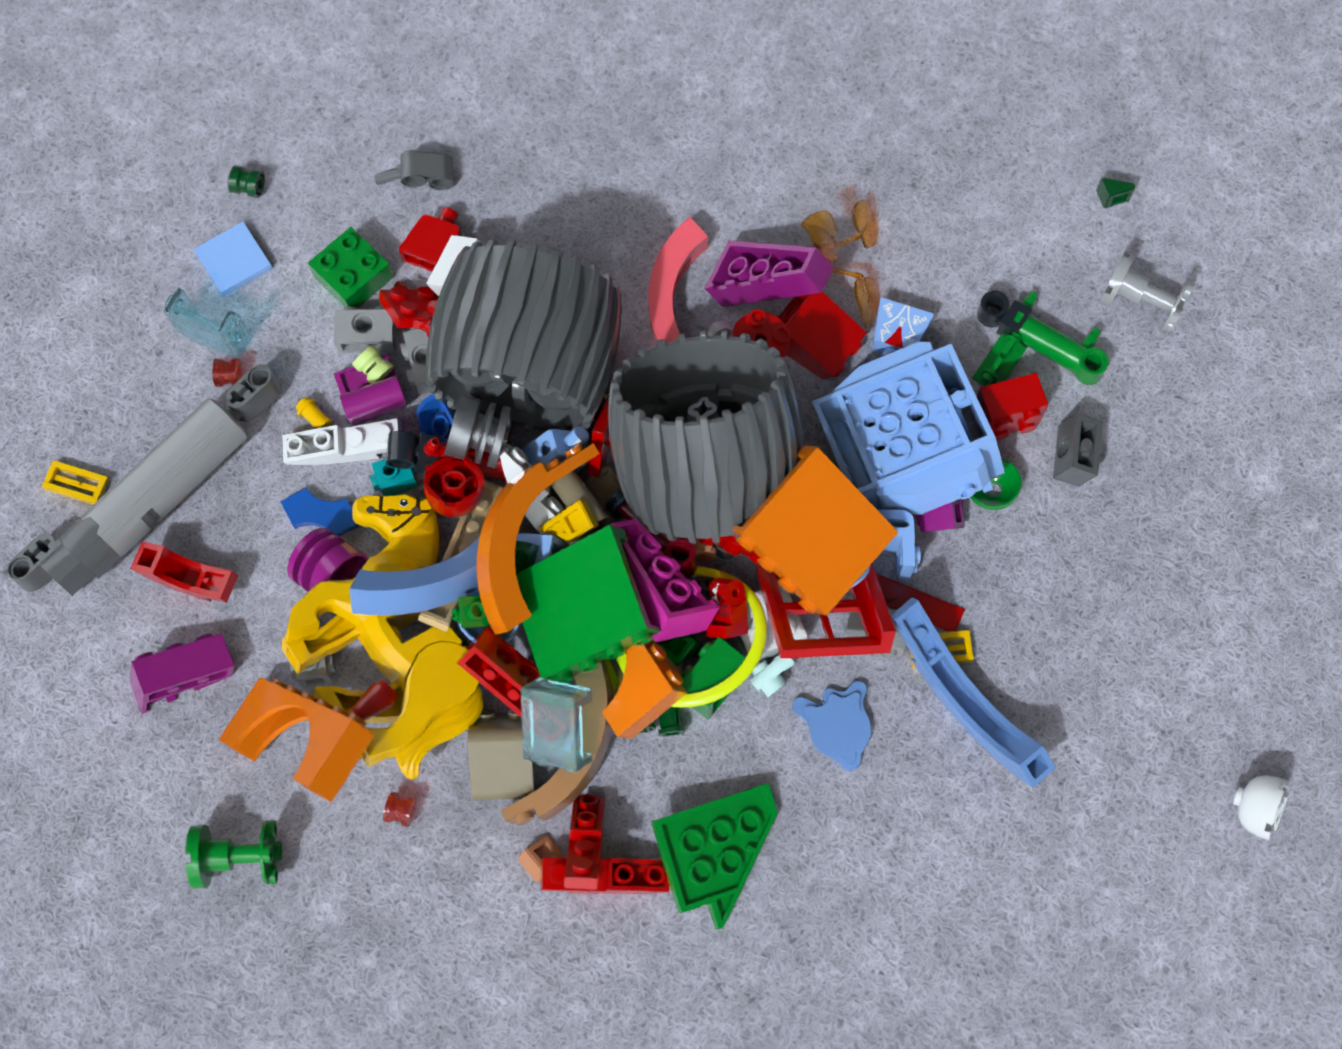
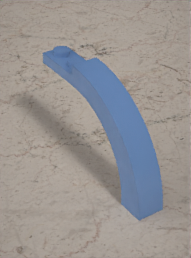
M480 535L468 548L459 554L428 567L396 572L360 569L350 587L352 613L363 615L415 613L449 604L458 600V597L474 592L478 589L477 550Z
M911 598L890 615L896 630L913 655L912 662L924 680L950 713L992 757L1032 788L1056 768L1043 745L1014 726L971 682L951 655L918 600Z

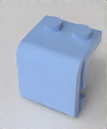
M878 510L898 531L897 535L881 553L896 554L897 582H909L912 573L917 572V565H920V546H915L914 518L905 510Z

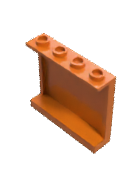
M804 445L797 453V456L801 459L799 463L742 527L734 525L731 529L739 536L736 540L743 548L749 552L753 550L760 557L757 561L765 570L770 573L774 571L781 578L778 583L791 594L795 592L801 599L799 604L810 614L816 612L827 616L897 535L898 531L818 447Z

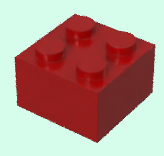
M1037 372L980 387L976 396L996 437V441L1005 439L1012 432L1020 431V433L1024 434L1035 430L1049 405Z

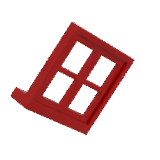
M757 564L756 574L781 659L891 653L896 630L873 564H871L867 576L859 584L850 588L854 599L840 600L830 611V613L858 612L866 636L835 638L828 615L819 614L826 638L794 640L787 615L810 613L799 602L783 603L777 579L781 578L774 571L770 573Z

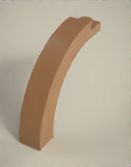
M605 660L599 662V667L592 671L579 672L573 675L579 696V722L571 750L558 771L544 785L501 810L506 822L511 824L517 823L518 826L532 821L535 818V813H537L538 818L545 821L551 819L568 807L585 790L595 776L607 751L612 733L611 726L602 714V711L614 698L612 682Z

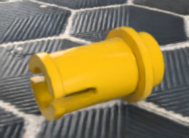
M304 397L296 405L297 415L304 417L315 429L332 425L333 420L316 405L317 401L314 398Z

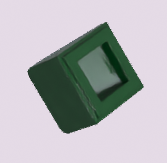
M1102 178L1096 192L1103 208L1106 209L1129 202L1135 190L1134 183Z

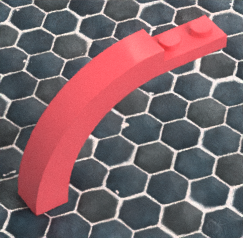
M691 217L685 220L670 235L663 245L651 273L648 290L650 328L655 345L656 341L663 339L665 343L678 340L677 335L680 332L673 312L675 293L687 268L698 256L708 249V235Z

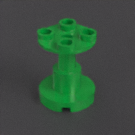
M264 821L260 832L259 844L234 845L232 839L212 840L211 832L206 824L191 826L187 834L185 855L190 854V863H186V873L191 888H208L213 872L232 871L234 864L260 863L264 883L267 885L277 884L278 867L275 863L282 859V844L280 841L275 842L277 836L276 821Z

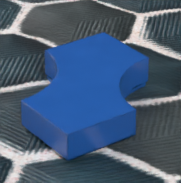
M305 488L280 501L295 529L309 525L328 528L341 537L360 527L352 518V508L346 498L334 502L323 501L313 496Z

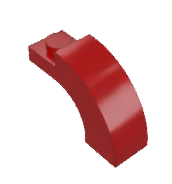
M143 541L130 568L136 573L163 586L210 602L217 600L227 603L239 576L231 570L198 563L171 551L165 546Z

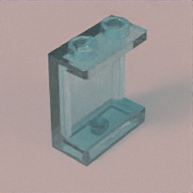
M177 288L174 295H170L165 303L164 312L179 335L234 360L239 361L252 339L240 314L229 310L222 323H216L197 314L186 292L181 288Z
M538 678L521 687L523 759L534 761L539 766L551 765L560 767L565 772L580 771L582 767L593 761L592 754L583 752L582 706L592 701L591 688Z

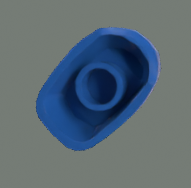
M435 394L428 396L416 410V418L421 433L441 436V441H448L456 409L449 408L446 399L439 402L435 399Z

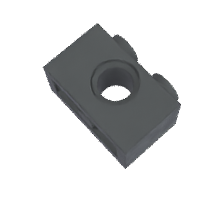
M1076 413L1058 425L1053 479L1079 487L1098 476L1103 421Z

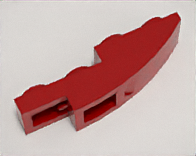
M586 794L578 796L573 801L564 888L597 890L601 862L605 797Z
M543 857L541 859L540 891L570 892V894H652L670 892V884L662 860L601 859L597 890L564 888L567 858Z

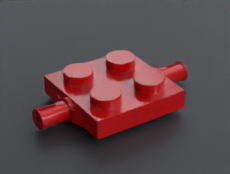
M397 281L390 290H380L379 301L397 328L421 329L429 337L431 322L439 297L430 287L423 286L418 289H409L404 281Z

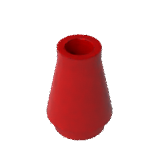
M381 679L378 683L373 682L356 704L349 709V712L366 721L393 707V702L398 697L391 686Z

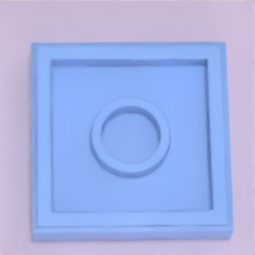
M244 222L237 224L194 249L223 297L272 269L271 264Z

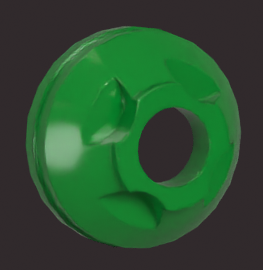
M1001 458L1005 473L990 479L991 483L997 484L1001 488V494L996 497H990L983 490H980L970 497L975 504L984 509H1004L1010 506L1020 493L1022 483L1019 471L1012 463Z

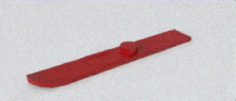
M876 573L887 607L897 610L908 600L914 598L919 601L934 626L948 632H955L965 609Z

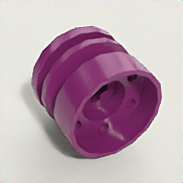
M321 527L312 530L295 546L287 566L288 577L304 590L310 591L321 581L354 579L369 558L352 544H347L343 538L337 536L330 529Z

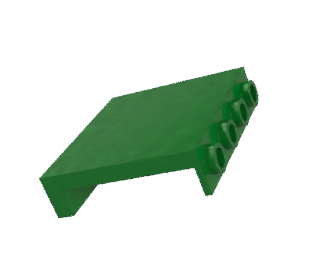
M608 525L516 574L522 597L532 614L531 617L522 623L542 681L553 682L556 685L566 684L573 680V675L579 672L592 671L599 667V662L605 659L618 658L625 654V649L633 645H644L652 640L651 636L661 632L660 627L651 625L622 547V544L628 541L624 529Z

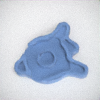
M861 681L853 682L844 692L830 688L826 689L822 695L823 703L820 705L803 697L795 699L792 704L794 713L807 723L810 738L816 750L832 758L833 761L839 763L847 771L858 768L861 754L871 736L870 720L863 706L867 687Z

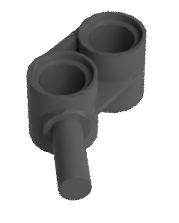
M408 150L400 154V164L397 165V168L375 174L374 180L377 185L401 179L402 185L406 187H420L426 183V178H428L430 188L434 190L450 189L454 184L453 158L444 153L434 154Z

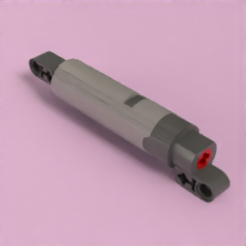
M257 365L241 377L225 395V402L228 405L226 408L214 399H205L88 509L61 537L56 540L49 534H42L34 538L8 564L7 574L28 592L37 591L53 578L73 596L94 575L98 579L103 576L247 439V432L238 420L242 422L254 420L280 395L282 390L281 384L270 368L266 365Z

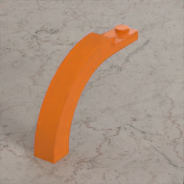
M581 443L565 451L567 457L561 461L555 458L544 465L538 462L527 467L503 488L492 504L484 521L478 543L477 581L482 606L495 635L510 631L532 616L522 597L515 569L516 539L524 515L544 489L600 454L594 443L586 447H582Z

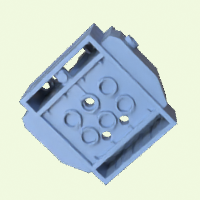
M930 342L911 344L859 366L833 390V393L812 401L841 472L877 510H905L910 514H924L955 500L967 499L977 491L983 490L986 493L993 490L990 479L1005 473L996 437L952 344L936 350L933 349ZM966 406L982 437L975 441L971 439L961 412V408ZM922 417L921 420L914 421L915 418ZM869 423H875L872 427H866ZM881 446H884V447H885L884 450H882V451H877V449H878L879 447H881Z

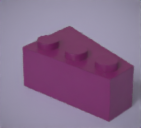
M222 633L214 636L213 634H205L198 637L192 643L185 645L183 643H176L168 646L163 652L156 654L147 652L137 656L134 661H131L130 685L140 712L144 714L150 711L148 705L164 698L170 703L177 700V693L193 688L195 691H198L231 677L234 664Z

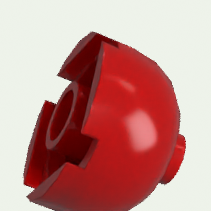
M445 457L435 461L427 468L424 478L425 498L430 507L440 515L450 518L462 517L469 514L479 505L484 493V474L479 466L471 460L464 458L463 462L459 460L453 461V457Z

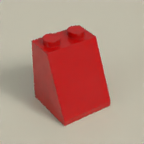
M823 291L822 293L793 297L778 316L791 332L790 347L786 355L822 380L830 377L836 378L844 371L847 366L844 362L850 355L853 356L860 350L863 345L861 340L867 334L861 326Z

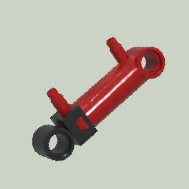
M392 431L388 434L386 464L390 467L398 469L413 468V471L426 472L427 468L435 461L452 456L444 455L447 441H441V436L420 433L418 437L416 434L408 431ZM469 448L465 459L475 463L476 449ZM483 452L480 464H475L479 466L484 477L501 479L502 482L508 484L503 472L501 458L496 462L495 468L488 467L489 453ZM453 457V461L459 460L463 462V459Z

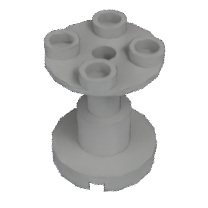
M1125 250L1099 303L1110 307L1116 294L1136 304L1139 303L1140 299L1169 312L1161 332H1164V330L1170 332L1182 311L1177 306L1182 307L1195 284L1189 282L1190 279L1187 278L1178 296L1149 284L1150 277L1130 268L1136 254Z

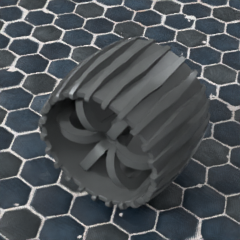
M494 239L489 240L486 246L477 241L471 247L465 246L462 248L445 279L431 322L425 366V384L428 392L435 394V399L439 402L446 399L447 406L451 409L457 408L460 394L480 399L479 413L481 414L486 413L491 402L496 403L493 415L496 418L500 417L503 406L510 407V429L512 424L525 426V432L529 433L533 432L534 427L544 428V433L550 429L571 431V429L573 430L577 426H581L584 429L589 428L604 398L616 361L622 315L619 285L613 283V278L609 274L600 275L598 266L592 264L588 268L581 265L582 259L577 256H573L572 260L559 256L560 250L553 248L552 254L537 250L538 244L531 243L529 248L516 247L517 243L515 240H508L505 246L498 245L497 240Z
M707 330L700 331V336L685 338L684 333L677 335L678 340L665 343L663 339L657 340L656 347L649 350L642 347L637 350L635 358L627 357L624 359L622 369L617 368L610 384L608 413L610 443L616 473L626 502L632 514L635 515L642 526L647 525L650 532L658 535L660 532L666 534L669 540L676 541L678 537L688 538L689 543L697 544L698 539L712 538L713 543H719V537L735 535L737 539L739 536L731 528L734 525L742 527L801 460L797 456V453L802 449L801 418L796 392L785 360L780 356L779 351L775 347L769 348L765 340L758 339L757 342L752 341L750 335L742 333L740 337H732L729 331L722 330L721 336H708Z

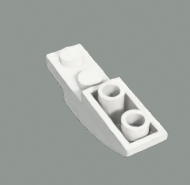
M396 418L348 428L333 425L282 435L283 463L287 465H324L379 459L380 454L387 452L388 434L392 431H402V423Z
M508 443L505 445L500 458L507 483H509L517 474L531 465L527 462L528 458L522 450L517 447L512 448ZM551 485L536 497L525 514L539 532L540 526L563 510L562 505L557 499L552 496L550 498L547 497ZM540 532L542 535H549V534H550V533ZM583 536L577 541L572 542L565 539L563 540L566 541L569 545H572L585 538V536Z

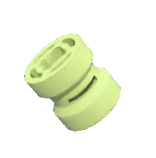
M371 345L362 352L352 364L359 372L366 374L367 381L370 384L383 380L394 368V365L389 360H384L380 356V351L374 345Z

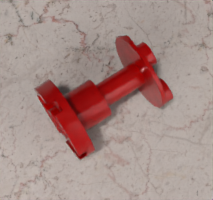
M760 309L752 310L750 313L742 316L736 322L731 333L732 337H740L742 333L749 334L751 340L755 342L758 339H763L767 342L769 348L775 347L783 358L790 347V330L777 316Z

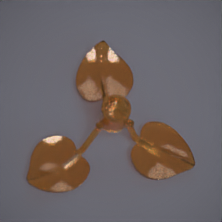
M859 200L855 203L852 219L857 233L844 240L835 241L837 235L836 223L831 213L826 210L812 213L801 223V226L807 231L814 246L810 247H816L831 265L837 260L835 248L860 238L864 248H871L877 243L879 236L877 218L866 200ZM834 267L832 273L857 279L854 282L855 299L865 329L870 328L877 316L880 303L879 291L874 280L871 277L864 278L862 273Z

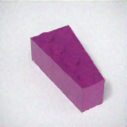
M729 240L704 289L722 307L822 293L834 267L816 247Z

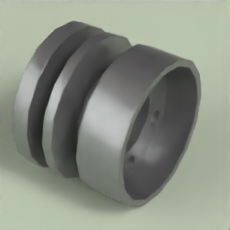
M460 394L444 455L464 459L469 448L476 449L475 463L480 464L483 452H488L487 466L495 468L509 435L511 408L503 406L500 417L496 418L493 417L496 403L491 402L486 413L481 414L479 413L480 399Z

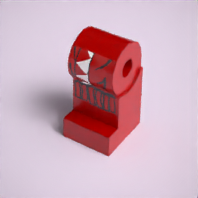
M714 579L710 583L708 595L709 599L713 600L720 608L706 630L707 636L727 639L748 634L747 602L743 583L737 579Z

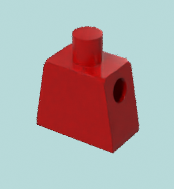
M443 207L438 218L428 214L422 215L398 249L402 261L433 272L451 235L462 236L461 228L454 224L458 213L451 208Z

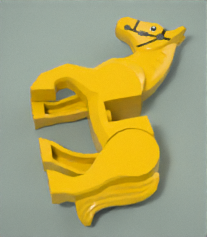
M400 494L389 496L365 495L360 496L354 501L352 507L354 522L363 527L373 528L389 543L380 553L370 557L361 570L396 572L414 570L436 564L439 552L438 523L435 510L430 507L426 499ZM354 579L318 582L291 609L286 637L282 638L281 649L299 675L307 667L345 648L351 642L358 639L380 672L392 683L390 686L398 697L393 702V707L366 720L369 723L393 724L386 728H366L375 736L361 758L366 766L370 767L386 758L395 757L400 770L406 778L411 780L418 778L421 761L428 751L466 731L469 726L475 723L484 708L482 691L480 686H478L479 682L457 664L466 648L462 646L461 639L450 627L447 632L432 627L402 644V637L398 630L417 621L421 611L400 615L353 614L350 587ZM326 612L337 614L319 629L320 622L318 617ZM317 686L314 690V697L326 701L333 707L336 705L350 714L349 709L356 704L365 691L350 690L337 686Z

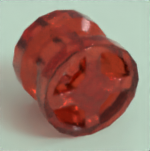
M222 358L214 359L212 376L215 387H223L225 384L233 386L242 377L240 358H232L230 361H224Z
M391 791L385 804L383 821L387 823L393 821L400 822L401 826L408 828L413 820L417 798L414 796L400 797L399 793Z

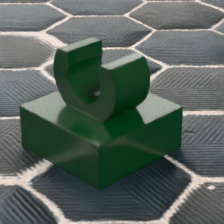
M516 540L515 569L517 573L535 564L539 545Z

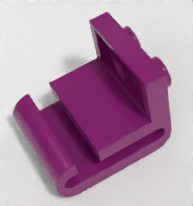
M389 354L382 356L384 360L391 362ZM354 366L333 373L341 394L339 397L351 425L407 406L394 368L383 380L373 384L367 381V376L364 372H359Z

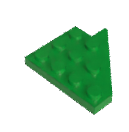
M764 783L651 821L678 913H685L708 905L714 928L717 930L724 928L778 814L769 783Z

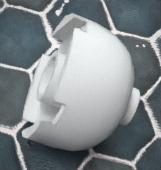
M1265 775L1250 780L1246 788H1238L1233 804L1239 806L1238 818L1241 825L1248 832L1268 841L1272 840L1273 836L1269 833L1270 827L1275 831L1278 828L1288 797L1283 796V788L1290 790L1291 781Z

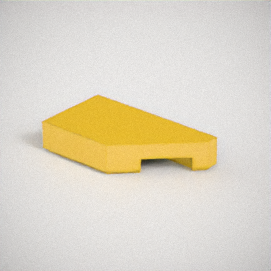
M581 499L540 526L539 530L540 532L550 533L572 542L579 540L597 528L599 524L586 500Z

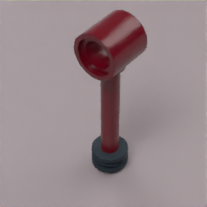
M622 491L614 493L609 498L605 508L614 517L622 515L627 520L636 519ZM647 525L643 526L662 546L661 550L666 557L670 559L687 558L684 561H676L681 566L679 571L687 579L695 574L697 560L693 543H689V540L683 538L670 542L661 533L655 535L650 532Z

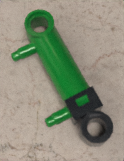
M991 290L982 296L977 310V318L983 326L988 328L999 326L996 333L1000 336L1002 333L1005 335H1010L1012 332L1019 334L1022 338L1020 341L1022 344L1074 373L1077 380L1085 385L1096 384L1102 379L1109 361L1105 352L1101 349L1093 348L1101 334L1098 328H1093L1081 344L1031 315L1032 307L1038 297L1037 293L1033 291L1024 298L1022 303L1014 300L1011 306L1008 297L998 290ZM987 307H996L999 312H991ZM1091 363L1096 366L1097 370H1090L1085 364Z

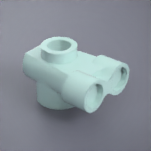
M780 655L775 657L774 661L770 664L765 660L755 667L752 672L754 677L750 681L758 691L762 690L769 697L787 683L781 673L796 663L792 658L781 659Z

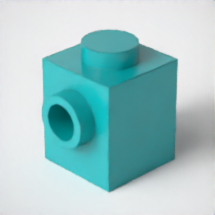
M386 458L371 463L374 474L369 475L375 492L381 491L383 496H389L418 487L412 468L398 469L390 467L386 464Z

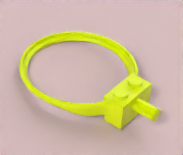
M697 566V570L692 576L740 580L726 572ZM743 581L741 582L745 588V598L752 609L755 623L754 639L747 657L741 666L722 683L705 691L685 694L671 707H696L721 699L738 688L759 663L766 644V616L760 600ZM626 649L625 654L617 658L623 674L626 669Z

